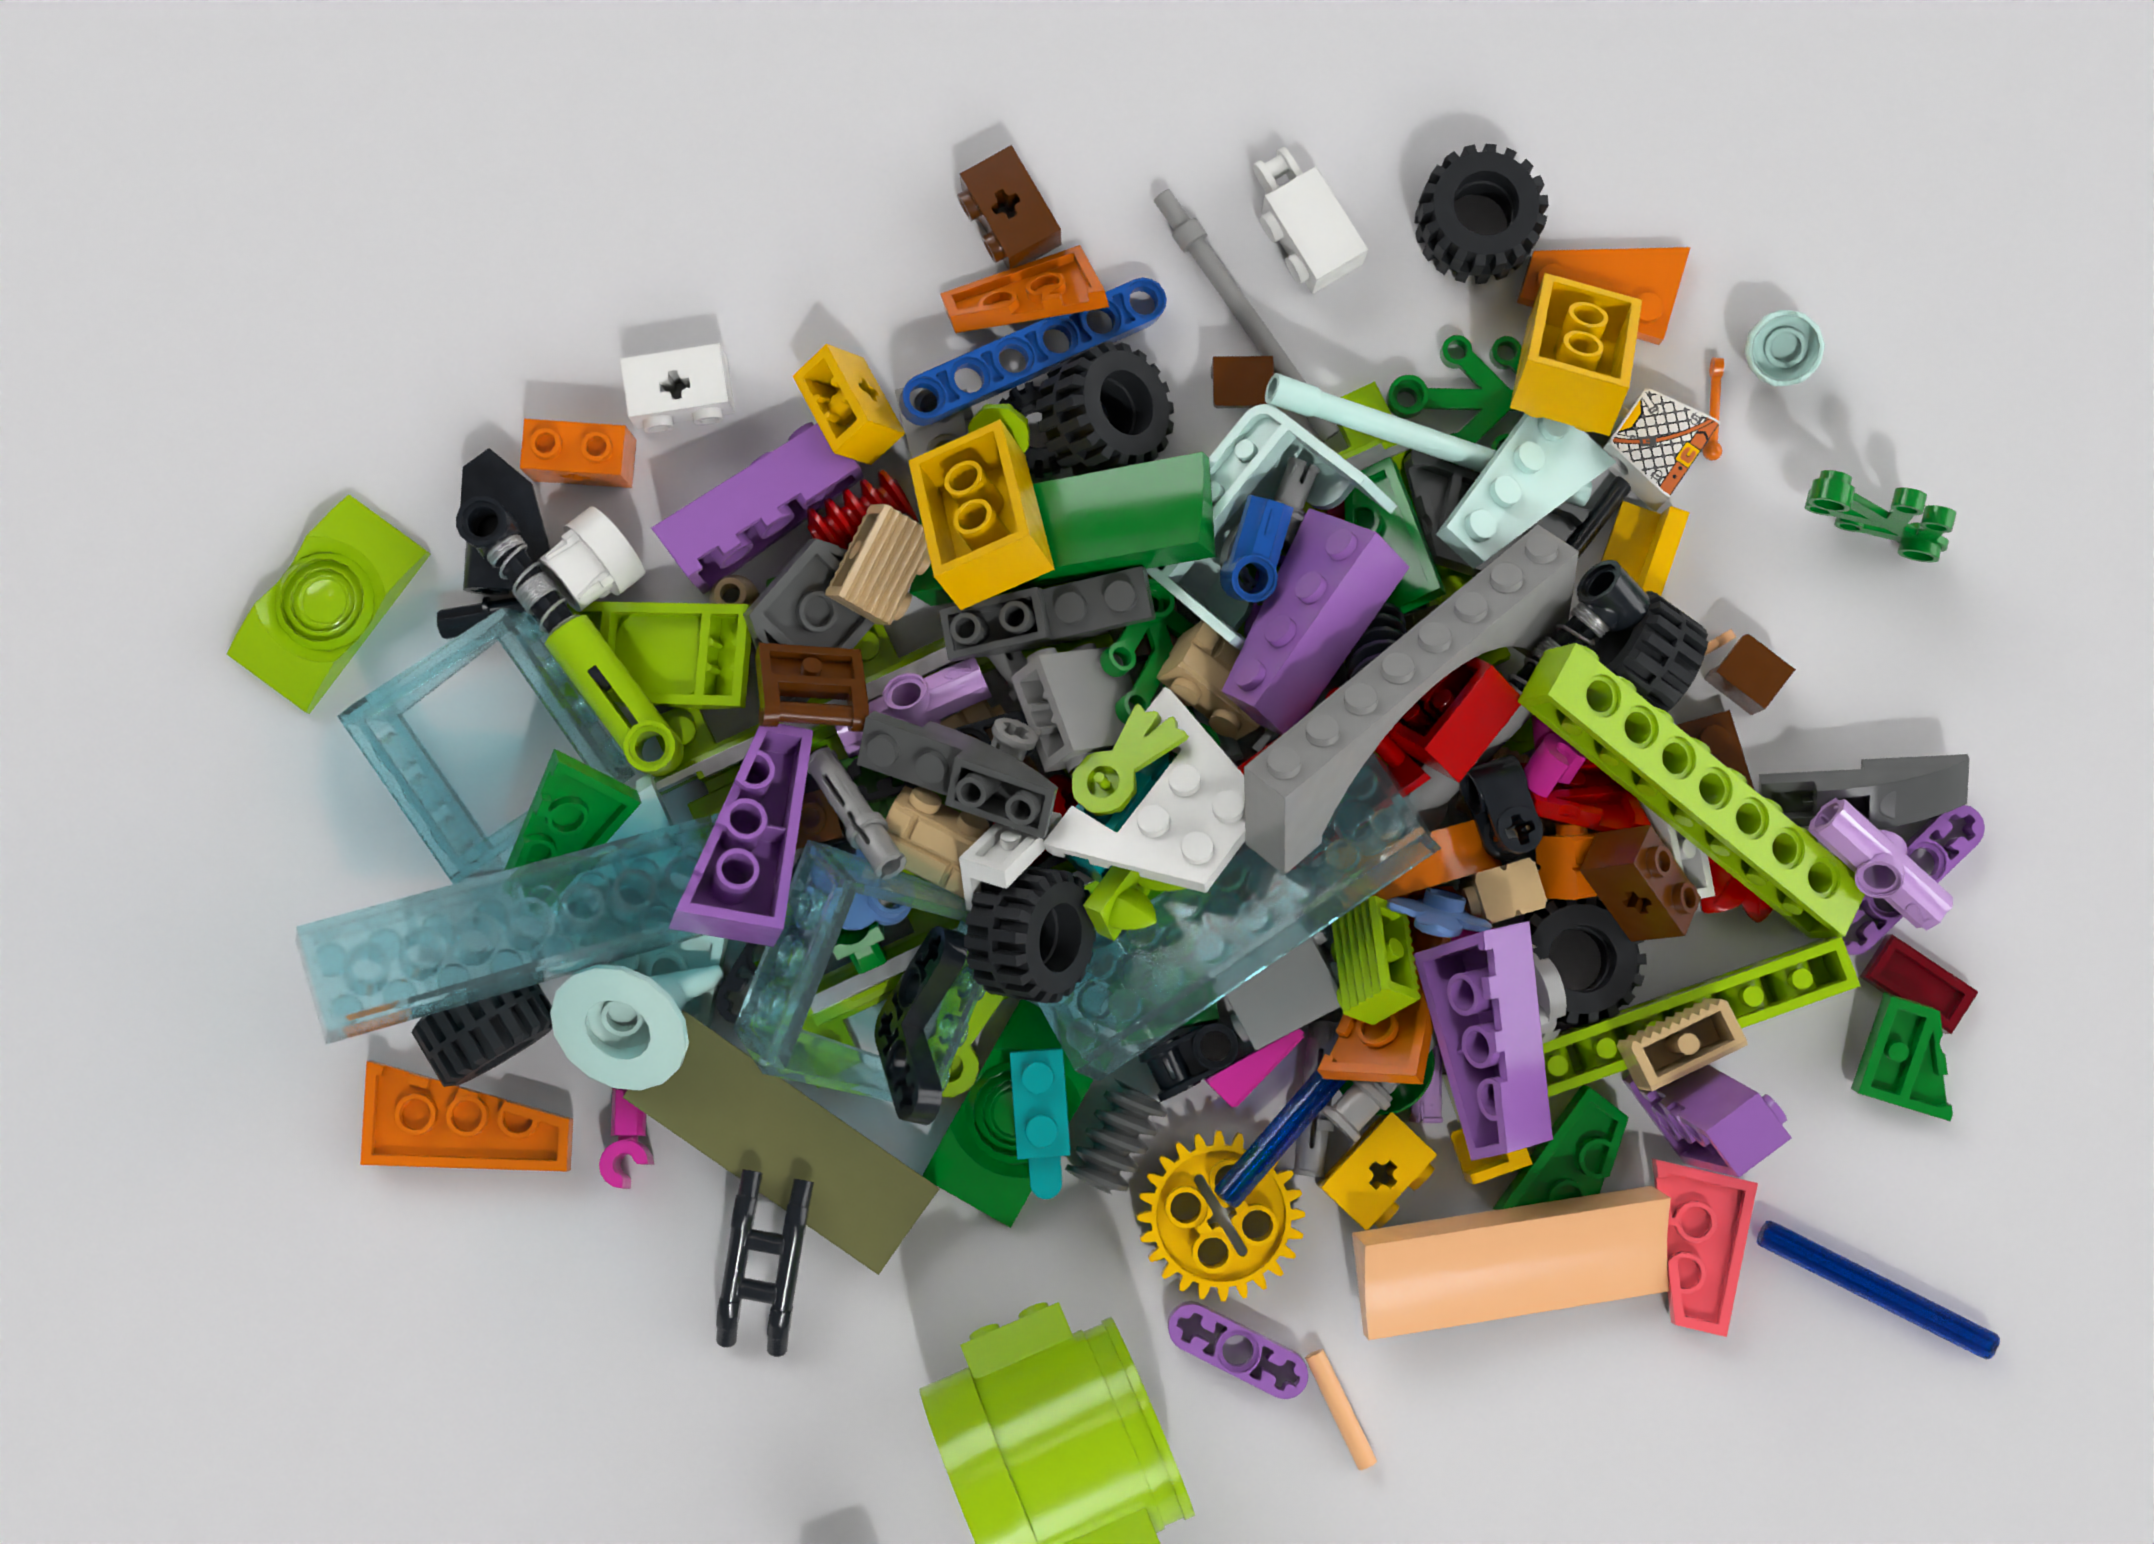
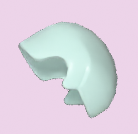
M1779 310L1762 317L1749 331L1744 351L1748 367L1759 380L1772 386H1789L1802 383L1816 371L1822 361L1825 343L1819 326L1804 313L1793 310Z

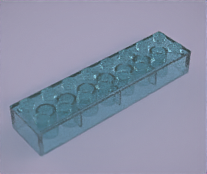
M1373 752L1335 809L1322 834V843L1285 875L1244 842L1206 893L1192 889L1163 891L1151 900L1156 912V924L1137 930H1122L1115 941L1102 935L1097 937L1096 941L1093 942L1091 962L1085 968L1086 974L1081 983L1076 982L1075 990L1069 996H1063L1059 1002H1048L1047 1004L1038 1002L1074 1070L1094 1080L1101 1081L1441 849V846L1388 766Z
M719 813L296 926V945L326 1045L573 974L576 971L597 964L604 965L704 936L702 934L668 928Z

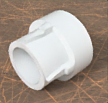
M593 506L563 527L565 534L561 536L563 540L538 559L542 571L548 572L550 578L559 587L558 593L561 597H567L566 602L578 612H581L596 599L602 600L610 593L617 596L645 575L642 562L624 535L607 516Z

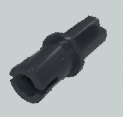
M484 597L482 603L441 609L437 612L436 621L439 633L444 639L488 633L490 637L497 636L500 630L540 624L535 615H530L526 612L517 598L492 601L490 597Z

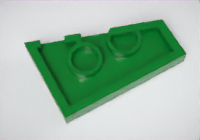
M1388 457L1361 470L1397 507L1390 514L1355 487L1345 499V521L1377 532L1409 566V569L1386 602L1396 605L1405 614L1446 595L1444 585L1396 462L1391 457Z

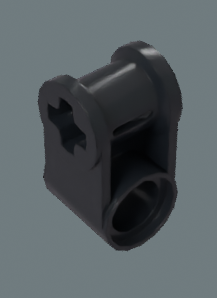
M1506 755L1473 766L1460 781V789L1464 801L1472 813L1486 852L1494 859L1505 861L1512 860L1522 853H1527L1536 848L1542 840V822L1531 798L1525 772L1518 759L1513 755ZM1527 825L1530 826V830L1528 831L1526 829ZM1515 829L1518 838L1509 839L1506 835V830ZM1494 837L1497 838V840H1498L1497 842H1494V841H1493V838H1494Z
M1212 1022L1204 1024L1180 1037L1177 1035L1137 1056L1140 1063H1147L1160 1089L1157 1097L1162 1102L1200 1083L1202 1079L1233 1063L1238 1055L1239 1044L1237 1036L1230 1027L1223 1023ZM1220 1031L1229 1038L1230 1049L1222 1059L1211 1060L1201 1052V1040L1208 1032ZM1163 1058L1168 1060L1176 1079L1171 1078L1162 1060Z

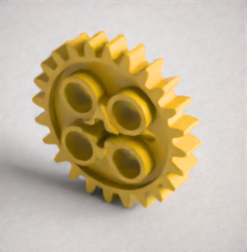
M1215 1130L1211 1145H1206L1200 1134L1196 1133L1194 1134L1195 1149L1190 1151L1177 1141L1175 1148L1179 1158L1172 1161L1168 1157L1160 1155L1158 1158L1165 1169L1164 1173L1160 1175L1154 1172H1147L1146 1174L1149 1181L1156 1186L1154 1192H1139V1198L1151 1204V1210L1137 1213V1220L1151 1223L1152 1226L1151 1229L1139 1235L1141 1242L1157 1243V1246L1148 1255V1259L1150 1262L1165 1258L1167 1263L1163 1267L1161 1276L1166 1279L1179 1272L1181 1274L1178 1285L1179 1290L1185 1291L1194 1281L1198 1283L1199 1299L1203 1300L1208 1294L1210 1287L1217 1288L1221 1302H1226L1229 1287L1236 1286L1243 1299L1247 1298V1282L1252 1280L1261 1289H1267L1263 1273L1269 1270L1281 1277L1284 1273L1276 1260L1279 1256L1295 1259V1253L1286 1245L1287 1240L1303 1239L1304 1235L1291 1226V1221L1305 1217V1212L1290 1205L1291 1201L1302 1195V1191L1298 1188L1286 1189L1284 1186L1294 1173L1291 1169L1281 1170L1276 1173L1274 1168L1280 1159V1155L1274 1152L1265 1159H1262L1260 1154L1263 1142L1258 1139L1248 1150L1244 1149L1243 1134L1239 1132L1235 1134L1230 1145L1225 1144L1220 1130ZM1227 1165L1239 1167L1243 1174V1182L1240 1188L1232 1193H1223L1215 1185V1176L1218 1170ZM1199 1174L1204 1177L1223 1208L1233 1206L1234 1210L1228 1214V1218L1247 1248L1245 1255L1240 1256L1236 1252L1218 1222L1208 1224L1207 1220L1213 1216V1213L1194 1182L1196 1175ZM1183 1192L1192 1193L1199 1200L1197 1214L1188 1220L1176 1218L1170 1210L1173 1198ZM1261 1210L1269 1216L1270 1226L1268 1231L1263 1236L1257 1238L1245 1235L1242 1229L1244 1217L1251 1211ZM1210 1237L1221 1239L1226 1245L1224 1258L1216 1264H1206L1198 1258L1200 1244Z

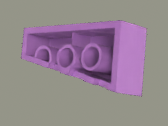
M813 422L804 424L792 433L788 442L772 452L761 455L747 468L651 527L685 575L703 595L711 590L715 582L720 578L733 574L806 521V509L811 507L818 512L825 507V499H836L842 494V490L851 488L864 478L862 470L855 460L833 453L818 423L815 425Z
M1309 508L1278 571L1277 586L1273 594L1265 599L1223 686L1222 692L1257 724L1283 735L1307 715L1405 575L1409 566L1377 532Z
M778 724V727H761L759 725L668 929L774 947L784 929L813 730L785 724Z
M1527 921L1485 930L1414 953L1419 977L1471 1161L1510 1153L1553 1140L1530 922Z
M1710 1065L1695 1070L1652 1092L1639 1090L1631 1074L1623 1079V1082L1684 1164L1740 1177L1792 1139L1782 1125L1787 1121L1786 1115L1769 1095L1765 1094L1761 1097L1755 1090Z

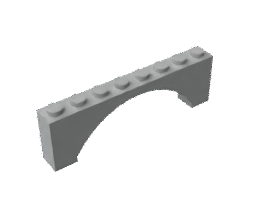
M1536 525L1245 765V844L1284 875L1322 843V834L1335 809L1364 763L1394 725L1425 693L1453 670L1488 651L1502 647H1513L1524 656L1532 658L1531 651L1537 648L1539 642H1542V639H1545L1546 636L1552 638L1557 633V624L1565 625L1569 621L1579 551L1540 525Z

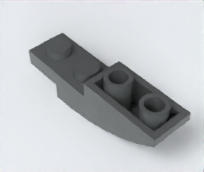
M1143 566L1046 589L1033 587L988 598L963 610H960L958 606L939 610L949 661L1000 655L1109 634L1112 629L1156 619L1147 569Z
M873 711L866 717L857 765L947 796L945 802L947 806L1042 839L1047 836L1058 787L1033 768L979 739L933 721H929L921 727L877 711Z
M1968 754L1861 759V769L1759 774V794L1779 804L1783 810L1782 813L1799 827L1809 826L1810 821L1817 815L1821 807L1837 798L1838 800H1847L1877 829H1885L1925 820L1967 804L1970 759Z

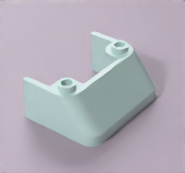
M1260 404L1249 409L1209 457L1216 557L1147 569V573L1240 651L1246 639L1237 630L1249 617L1253 602L1234 599L1222 589L1220 583L1222 546L1230 531L1240 523L1248 495L1274 500L1289 457L1306 461V466L1313 464L1320 469L1306 500L1314 508L1326 510L1338 506L1355 487L1390 514L1397 507L1365 474L1277 407L1270 404Z

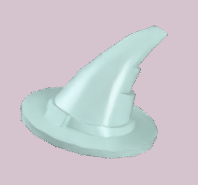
M597 964L576 971L556 991L550 1011L554 1037L566 1057L594 1080L612 1088L638 1091L661 1085L682 1066L689 1045L686 1020L681 1010L687 1002L722 985L725 980L724 971L719 965L648 977L625 966Z

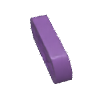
M1183 1302L1171 1311L1168 1318V1331L1171 1340L1180 1349L1280 1399L1294 1398L1305 1389L1308 1382V1369L1301 1356L1295 1351L1198 1302ZM1193 1313L1200 1314V1325L1212 1333L1215 1332L1216 1323L1225 1326L1215 1339L1213 1353L1203 1350L1208 1346L1209 1340L1199 1334L1193 1333L1189 1340L1182 1338L1183 1329L1177 1324L1180 1317L1189 1319ZM1235 1335L1244 1336L1252 1343L1251 1357L1242 1364H1232L1223 1356L1224 1343L1228 1338ZM1263 1346L1271 1349L1265 1356L1267 1361L1277 1366H1283L1286 1360L1293 1362L1292 1370L1297 1375L1294 1383L1286 1380L1281 1387L1276 1386L1275 1375L1262 1366L1260 1367L1258 1377L1250 1374L1261 1360Z

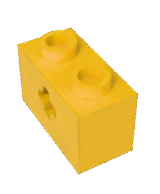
M825 344L792 376L834 454L872 465L906 434L864 357Z
M1394 1113L1380 1115L1361 1135V1138L1327 1171L1325 1178H1321L1316 1185L1364 1230H1369L1373 1224L1377 1228H1381L1398 1211L1400 1206L1395 1200L1408 1186L1415 1191L1431 1176L1435 1168L1430 1163L1437 1154ZM1389 1161L1391 1164L1386 1172L1391 1178L1388 1183L1383 1184L1375 1181L1370 1185L1369 1182L1374 1176L1369 1169L1371 1164L1376 1162L1383 1166Z

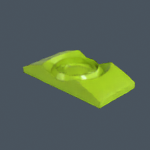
M348 494L306 535L290 567L280 580L254 603L238 630L227 655L301 710L310 714L431 553Z
M594 601L581 612H578L567 603V607L573 615H587L654 706L691 709L745 708L751 635L743 614L751 606L750 604ZM561 668L558 700L588 704ZM613 688L607 691L617 706L626 707Z

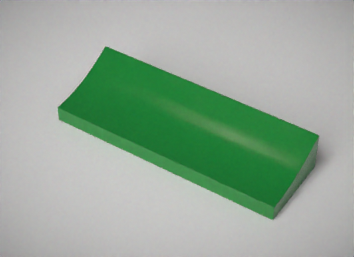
M1197 452L1033 484L1055 570L1000 594L1033 587L1040 588L1080 581L1140 566L1149 569L1216 557L1209 457L1204 452ZM919 512V518H920V523H919V524L922 525L921 516H920V512ZM931 564L922 575L916 574L910 587V594L930 606L954 603L934 578Z

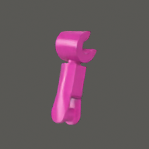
M1533 715L1531 721L1535 752L1524 767L1528 788L1535 794L1547 798L1557 782L1570 784L1587 758Z
M612 1088L611 1136H618V1141L609 1145L601 1154L599 1169L605 1182L612 1187L631 1189V1178L621 1169L622 1159L626 1155H630L637 1164L655 1165L653 1155L648 1147L638 1142L639 1136H646L647 1114L622 1098L627 1089Z

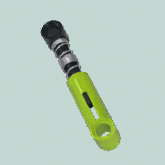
M475 496L466 500L459 508L456 516V528L460 536L473 546L484 560L489 561L494 568H500V578L508 579L513 585V595H515L528 614L535 615L540 621V631L549 634L544 643L545 647L623 750L627 761L637 770L645 774H651L653 777H663L673 773L680 766L684 756L680 737L670 728L587 615H573L564 603L567 597L560 598L558 595L559 587H557L555 581L550 578L548 572H541L539 570L540 562L534 563L526 552L528 546L523 541V538H521L522 533L519 530V524L515 516L496 499L488 496ZM496 515L498 517L496 530L489 536L479 537L478 527L480 522L488 516ZM614 689L638 721V724L632 726L607 692L608 690ZM654 736L663 737L666 749L662 757L654 762H646L642 753L644 743Z

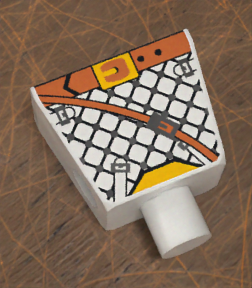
M1645 388L1629 409L1622 405L1611 431V436L1602 447L1616 461L1608 469L1616 477L1620 476L1625 479L1631 486V491L1656 512L1671 496L1720 424V421L1657 391Z

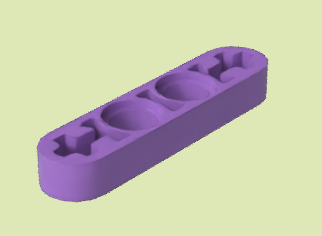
M1966 805L1934 816L1906 842L1907 856L1910 858L1913 851L1918 848L1928 851L1934 860V868L1929 876L1939 883L1979 844L1984 836V820L1977 810ZM1963 818L1966 822L1962 828L1966 838L1963 836L1952 838L1944 846L1929 839L1930 835L1934 840L1943 839L1953 828L1952 824L1948 821L1949 819L1957 820ZM1865 894L1860 904L1863 911L1857 910L1852 923L1857 922L1862 916L1867 914L1872 919L1877 920L1879 924L1876 926L1874 921L1864 922L1855 932L1859 939L1858 943L1855 941L1844 942L1848 954H1863L1871 949L1903 916L1895 908L1890 912L1880 910L1875 905L1873 897Z

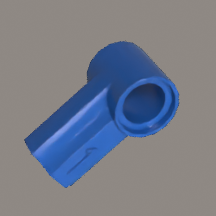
M1254 495L1247 496L1230 557L1224 562L1220 570V583L1227 595L1237 600L1259 602L1273 594L1278 580L1276 567L1294 510L1293 507ZM1251 563L1258 571V582L1251 591L1245 592L1239 585L1238 575L1242 567Z

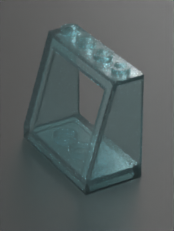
M499 609L356 701L337 716L454 886L491 882L503 874L528 811L487 837L402 714L497 641L503 646L584 764L623 784L636 775L627 763L628 761L623 750L612 736H608L599 723L600 719L582 695L578 693L568 676L547 650L545 644L540 639L544 636V632L540 631L539 623L526 611L522 613L519 610Z
M807 840L790 884L784 929L774 947H765L733 1029L762 1074L893 1102L879 1055L802 1029L855 894L858 893L960 920L956 931L962 932L965 935L967 934L968 927L965 924L967 913L971 911L966 910L964 898L932 882L904 872H900L890 879L882 880L880 877H876L867 859L826 844ZM965 960L960 973L924 1028L941 1082L942 1092L948 1084L949 1068L956 1051L964 1044L967 1038L968 1022L975 1005L986 992L983 990V985L977 984L974 980V969L968 968L967 960Z

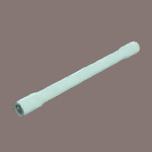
M1278 373L1271 377L1266 388L1265 402L1267 404L1306 417L1314 416L1478 472L1483 471L1497 452V450L1323 392L1316 386ZM1589 482L1564 502L1583 507L1591 496L1592 482Z

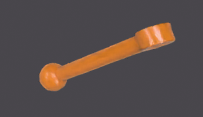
M1713 357L1709 369L1711 377L1709 416L1719 421L1724 358ZM1719 425L1702 450L1703 456L1710 461L1717 460L1722 455V446L1718 443Z

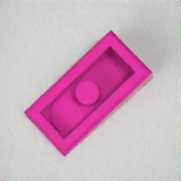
M1299 1028L1258 1050H1254L1203 1080L1230 1107H1237L1304 1038L1303 1035L1305 1033Z

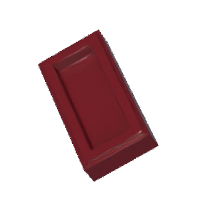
M1893 934L1885 936L1859 976L1883 993L1892 994L1939 1010L1944 1034L1953 1033L1978 994L1977 990Z

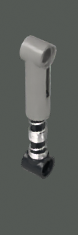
M1602 561L1584 574L1577 586L1579 603L1576 605V608L1570 611L1573 617L1565 625L1557 624V633L1552 638L1546 636L1545 639H1542V642H1539L1537 648L1531 651L1533 657L1524 658L1525 666L1516 675L1508 674V680H1505L1519 695L1523 692L1545 650L1573 643L1583 646L1587 644L1595 645L1593 639L1595 636L1600 638L1609 630L1615 633L1627 631L1637 625L1647 614L1650 607V597L1617 561ZM1521 705L1479 757L1474 766L1487 762L1533 714ZM1418 760L1415 763L1431 779L1385 811L1389 817L1413 837L1435 830L1444 820L1448 808L1447 802L1460 790V783Z

